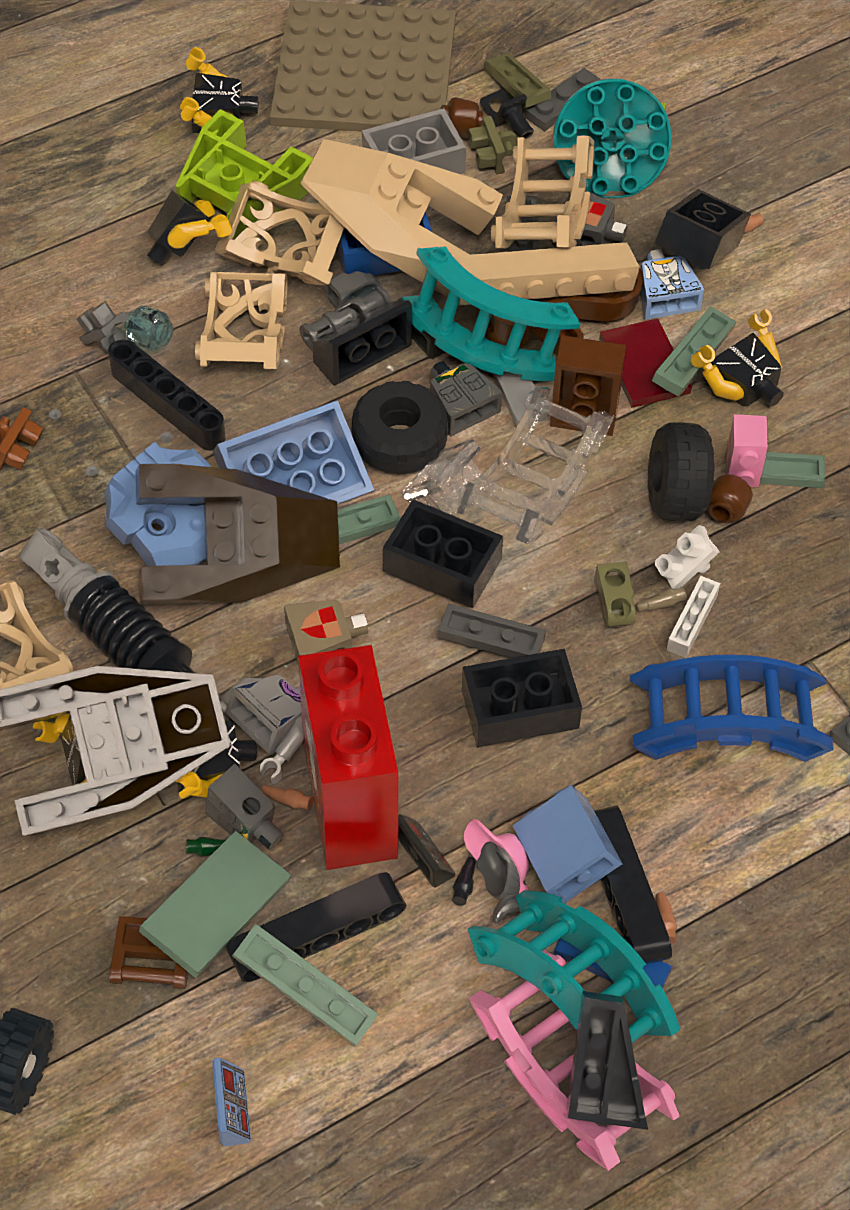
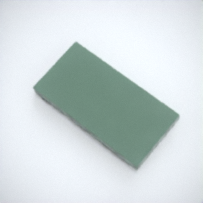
M235 831L140 926L139 932L193 977L197 978L226 948L227 944L290 881L292 875Z

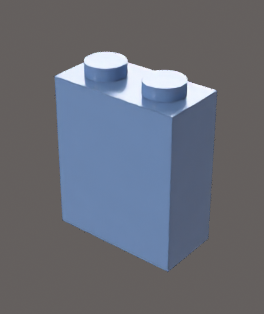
M573 785L559 790L551 799L538 808L527 812L521 820L513 824L545 891L562 897V903L568 902L622 865L588 799Z

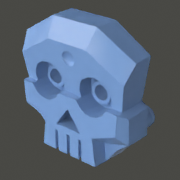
M154 442L111 478L104 491L106 501L105 526L123 545L131 543L147 566L202 565L206 562L204 504L136 505L135 471L139 464H183L210 467L211 465L194 448L190 450H170L159 447ZM151 524H159L162 527V530H154Z

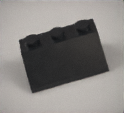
M409 300L389 302L381 307L374 308L368 314L354 321L347 322L344 326L329 334L320 336L312 342L313 363L335 386L412 346L411 302Z

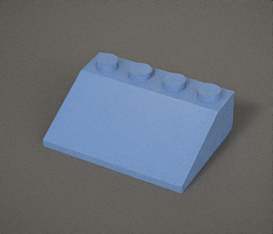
M338 400L217 444L213 451L219 468L238 469L335 500L337 505L374 491Z

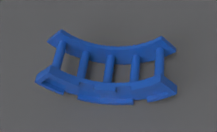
M708 655L678 659L662 664H651L643 670L630 675L631 682L648 691L650 726L646 730L633 735V747L655 760L674 753L696 749L697 742L718 740L719 746H750L752 741L769 743L771 750L786 753L804 762L834 750L833 738L813 726L810 691L827 683L825 677L812 671L809 667L752 655ZM725 679L728 714L716 716L701 715L699 681ZM740 680L764 683L767 717L745 715L742 713ZM685 684L687 716L683 720L664 724L662 690ZM779 687L796 695L799 723L787 721L782 716Z

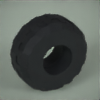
M389 381L368 390L357 401L352 415V437L360 456L370 466L387 473L406 474L408 472H416L433 464L444 451L448 435L447 411L441 399L428 390V388L420 384H413L410 381ZM395 425H405L410 428L393 429L391 427Z
M668 423L655 432L649 454L648 490L651 509L662 520L677 522L695 521L707 511L712 496L715 471L712 439L709 432L699 424Z

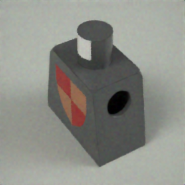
M569 192V194H568V196H567L565 202L570 200V197H571L570 192ZM590 193L586 224L581 239H574L577 240L576 246L604 244L607 238L623 242L628 225L614 221V203Z

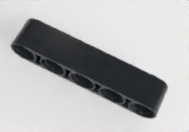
M122 339L113 342L109 346L108 354L111 372L117 381L202 449L213 451L217 444L225 442L224 418L218 409L133 342Z
M616 805L594 810L622 862V865L601 878L621 936L633 947L646 964L672 958V947L667 929L620 808Z
M383 872L267 922L260 927L305 959L397 917L406 909L407 905L390 874ZM250 930L233 938L226 946V950L241 980L246 983L253 982L261 977L233 958L232 955Z

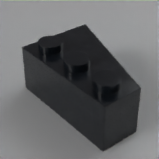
M582 991L567 1102V1116L569 1119L648 1130L622 996Z

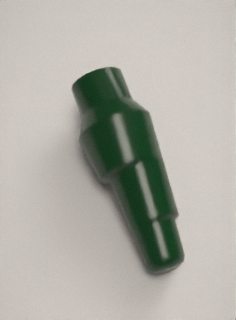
M208 837L186 839V854H196L200 857L211 856L226 840Z

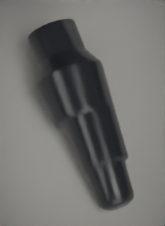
M470 856L466 859L453 885L454 894L452 902L456 905H465L468 897L473 892V875L476 865L474 857Z

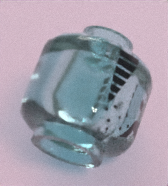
M141 305L127 315L129 319L124 323V327L127 330L126 333L129 341L149 350H158L169 343L173 334V325L165 312Z

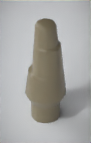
M683 587L677 589L668 588L659 592L658 595L638 602L636 608L638 612L672 607L680 601L687 600L686 592Z

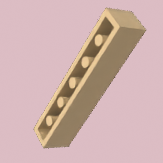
M627 242L575 246L572 248L453 256L459 264L481 281L500 291L524 299L632 291L640 267ZM460 298L458 305H469L470 303Z

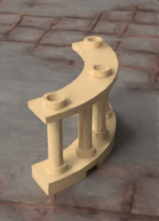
M577 136V144L573 145L572 148L530 149V142L524 137L518 138V146L513 148V161L516 164L513 191L510 202L506 203L504 215L496 217V225H492V243L495 244V248L505 249L514 240H553V243H557L558 248L575 247L577 240L574 239H581L588 215L591 194L590 192H585L586 179H592L594 140L590 136ZM572 160L575 163L574 176L570 177V180H528L529 161ZM570 192L571 194L570 200L566 201L565 204L525 205L526 193ZM557 216V222L521 223L522 217Z

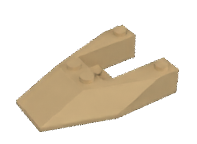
M323 139L300 183L372 254L422 283L424 282L427 268L417 256V248L446 246L452 256L470 255L419 225L427 207L430 206L479 235L495 215L503 194L475 178L391 153ZM437 280L434 290L448 297L450 290Z

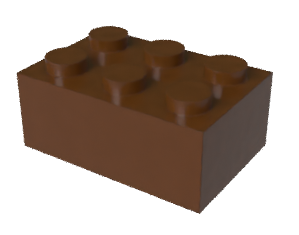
M562 335L555 366L550 427L613 436L619 405L626 345Z

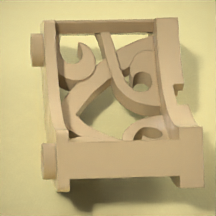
M258 181L240 185L239 194L229 217V223L233 232L218 241L214 252L250 268L252 263L257 267H268L267 273L288 274V280L296 276L307 284L329 285L333 273L328 271L344 226L321 204L304 202L270 191L267 185ZM248 198L256 199L264 204V208L260 211H256L250 206L252 214L258 220L255 223L242 216ZM275 207L282 209V211L276 212ZM297 220L305 233L307 241L293 245L284 253L282 258L278 257L277 243L266 231L288 221ZM239 221H241L247 228L235 240H232ZM327 221L326 226L324 228H321L323 223ZM259 236L268 241V248L264 251L258 250L259 245L264 244L258 238ZM301 252L302 258L295 260V256Z
M210 273V278L205 280V296L209 297L206 325L201 334V341H196L195 358L200 360L201 367H207L211 361L264 362V369L278 368L281 360L280 349H283L285 327L281 326L279 322L280 318H284L287 310L288 274ZM242 280L246 294L240 298L238 289L231 284L232 294L228 297L223 296L221 292L223 281ZM249 280L272 281V283L262 285L251 291ZM258 305L259 313L264 309L268 310L266 314H259L254 306ZM219 309H221L222 311H224L220 316H219ZM248 310L253 323L265 329L251 332L243 340H239L226 330V327L235 318Z
M0 579V596L6 609L3 612L0 611V636L21 646L20 656L15 667L0 661V689L73 672L68 656L51 645L36 627L24 605V594L21 587L14 580Z

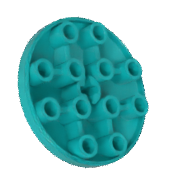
M602 79L589 83L577 90L562 106L554 125L553 148H572L573 145L577 144V136H590L594 140L592 179H586L585 190L601 198L629 197L647 188L662 172L671 149V126L664 107L649 90L637 83L624 79ZM556 160L567 180H570V177L574 176L575 163L572 160ZM608 191L627 192V194L620 196H602Z

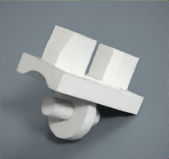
M698 525L691 533L685 532L678 538L677 545L672 551L659 556L655 560V566L661 576L666 577L672 589L683 587L698 572L705 573L709 570V562L719 553V550L709 539L705 527Z

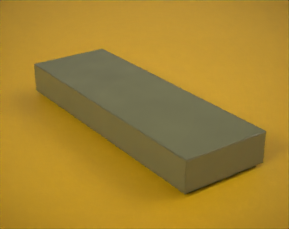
M510 53L484 62L485 71L512 96L518 97L522 94L527 96L524 107L527 108L551 99V90Z

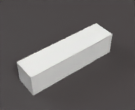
M700 576L669 637L667 651L687 658L718 596L720 583Z

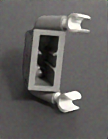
M279 675L266 678L245 677L221 697L222 701L220 704L224 720L226 721L225 712L268 754L277 753L274 758L264 759L260 765L262 776L269 768L277 769L270 779L271 783L275 784L282 778L281 765L285 760L289 762L304 741L300 686L294 688Z

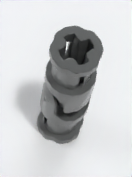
M378 285L373 288V292L362 298H352L338 306L334 312L327 311L323 313L321 319L309 325L307 323L300 326L301 337L305 344L313 350L312 342L320 336L329 334L344 326L347 322L354 321L368 314L374 308L391 302L387 291Z

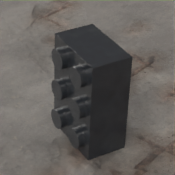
M697 189L667 210L655 244L663 247V251L670 255H680L690 260V264L694 267L710 269L739 246L751 214Z
M413 499L383 546V571L474 608L502 560L503 536Z
M565 648L463 667L462 693L477 747L579 729L582 704Z

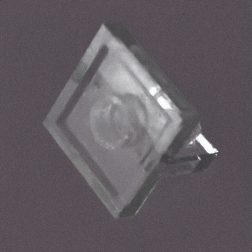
M473 439L441 450L438 457L427 464L405 487L401 494L408 502H411L413 499L423 498L428 506L454 516L487 479L472 460L481 448Z

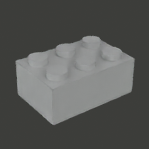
M444 108L362 130V147L391 153L458 174L465 173L466 146Z

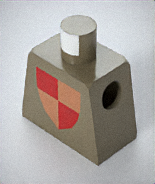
M337 600L284 605L285 625L298 666V656L352 648V637L368 633L364 613L345 618L341 604Z

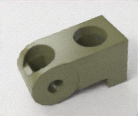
M627 561L597 564L594 583L596 591L599 593L606 627L634 625V595ZM610 572L620 573V575L606 576Z

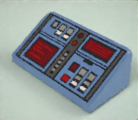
M220 1057L214 1058L212 1066L220 1143L223 1146L247 1144L251 1141L245 1073L240 1067Z

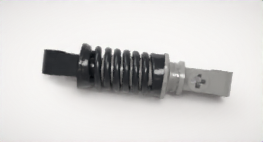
M43 527L36 529L19 553L20 559L33 568L55 590L56 598L65 605L64 617L80 632L84 633L114 665L120 668L195 673L189 667L192 660L191 649L177 638L172 637L170 631L163 628L161 622L155 620L154 616L147 612L145 607L139 604L135 597L130 596L125 588L120 587L118 580L114 578L111 572L103 571L97 573L92 565L82 563L54 533Z

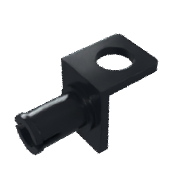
M500 89L480 99L481 106L486 114L492 117L495 127L508 123L518 138L524 137L528 139L533 134V128L522 114V109L527 99L525 94L510 100L505 90ZM493 100L503 102L498 112H495L490 106Z

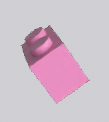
M733 415L726 450V474L741 477L750 487H759L768 447L766 416Z

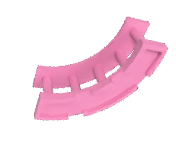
M545 950L542 951L560 966L566 964L561 956L553 955ZM526 980L503 998H495L482 990L471 996L469 1000L490 1040L493 1041L496 1038L500 1040L509 1054V1057L504 1062L541 1111L561 1132L568 1128L580 1139L576 1146L597 1164L608 1171L617 1165L620 1160L614 1148L616 1139L631 1127L610 1124L599 1126L595 1122L569 1119L567 1116L568 1098L559 1090V1083L571 1075L574 1054L550 1071L543 1070L531 1054L534 1046L569 1022L565 1014L560 1009L522 1036L518 1034L509 1018L511 1016L510 1011L538 992L539 989ZM635 1062L645 1116L657 1109L672 1120L677 1119L680 1115L674 1104L676 1097L672 1088L665 1081H659Z

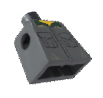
M441 361L431 368L430 374L433 379L430 381V391L441 399L442 404L446 408L448 435L450 437L501 412L502 391L470 363H464L450 369L444 361Z
M233 764L209 786L205 814L230 835L237 831L251 843L258 839L268 850L274 848L281 841L284 834L272 823L275 811L274 804L236 764Z

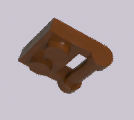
M119 916L110 967V983L122 984L123 981L173 984L175 989H186L188 972L178 963L175 964V969L125 965L126 957L174 960L139 932L140 926L148 918Z

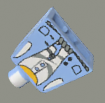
M661 249L651 251L647 255L648 261H644L641 264L644 283L640 295L644 319L701 311L704 288L686 259L682 256L666 258L664 251Z

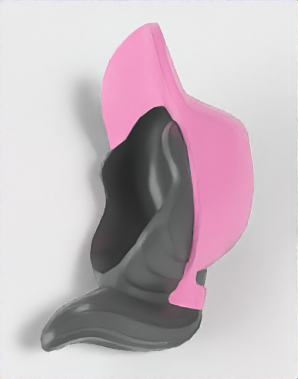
M471 820L464 832L465 845L476 859V867L485 878L488 892L500 900L493 911V921L498 923L503 917L520 911L515 896L524 890H529L525 883L529 869V859L523 845L514 834L494 835L479 820Z

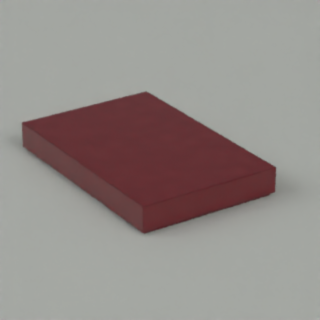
M658 318L600 331V341L626 345L621 386L631 408L678 397L652 381L656 371L674 351ZM691 384L687 386L680 396L691 394Z

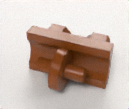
M25 407L22 408L11 428L8 426L10 423L9 418L2 416L0 419V470L4 463L21 470L29 456L30 450L16 443L20 439L34 447L43 432V427L29 419L32 411Z

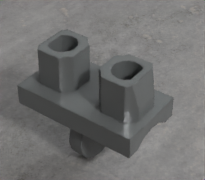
M104 302L96 308L88 309L76 319L86 332L79 338L84 345L98 340L101 349L108 353L109 346L113 342L122 339L126 340L123 331L116 326L126 322L129 318L124 311L114 314L109 305Z

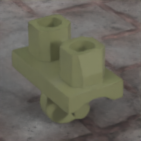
M491 116L483 117L481 127L468 129V142L471 149L485 146V148L476 149L475 157L479 169L493 166L496 175L505 173L502 160L506 155H513L514 146H518L517 135L506 130L498 132Z

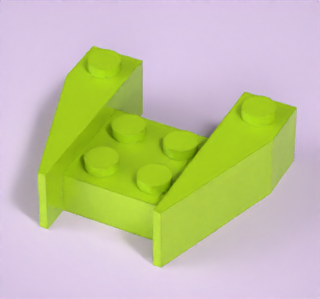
M220 109L202 127L176 183V193L190 202H193L197 197L211 202L212 205L227 212L229 220L239 194L240 185L252 183V181H258L267 185L272 192L301 201L308 191L300 183L313 157L290 146L272 165L244 150L247 146L244 121ZM248 198L242 216L255 223L258 220L252 214L250 206L254 210L260 211L264 208V204L256 199ZM275 207L276 212L282 211V209ZM239 221L233 239L237 238L247 228L241 221Z

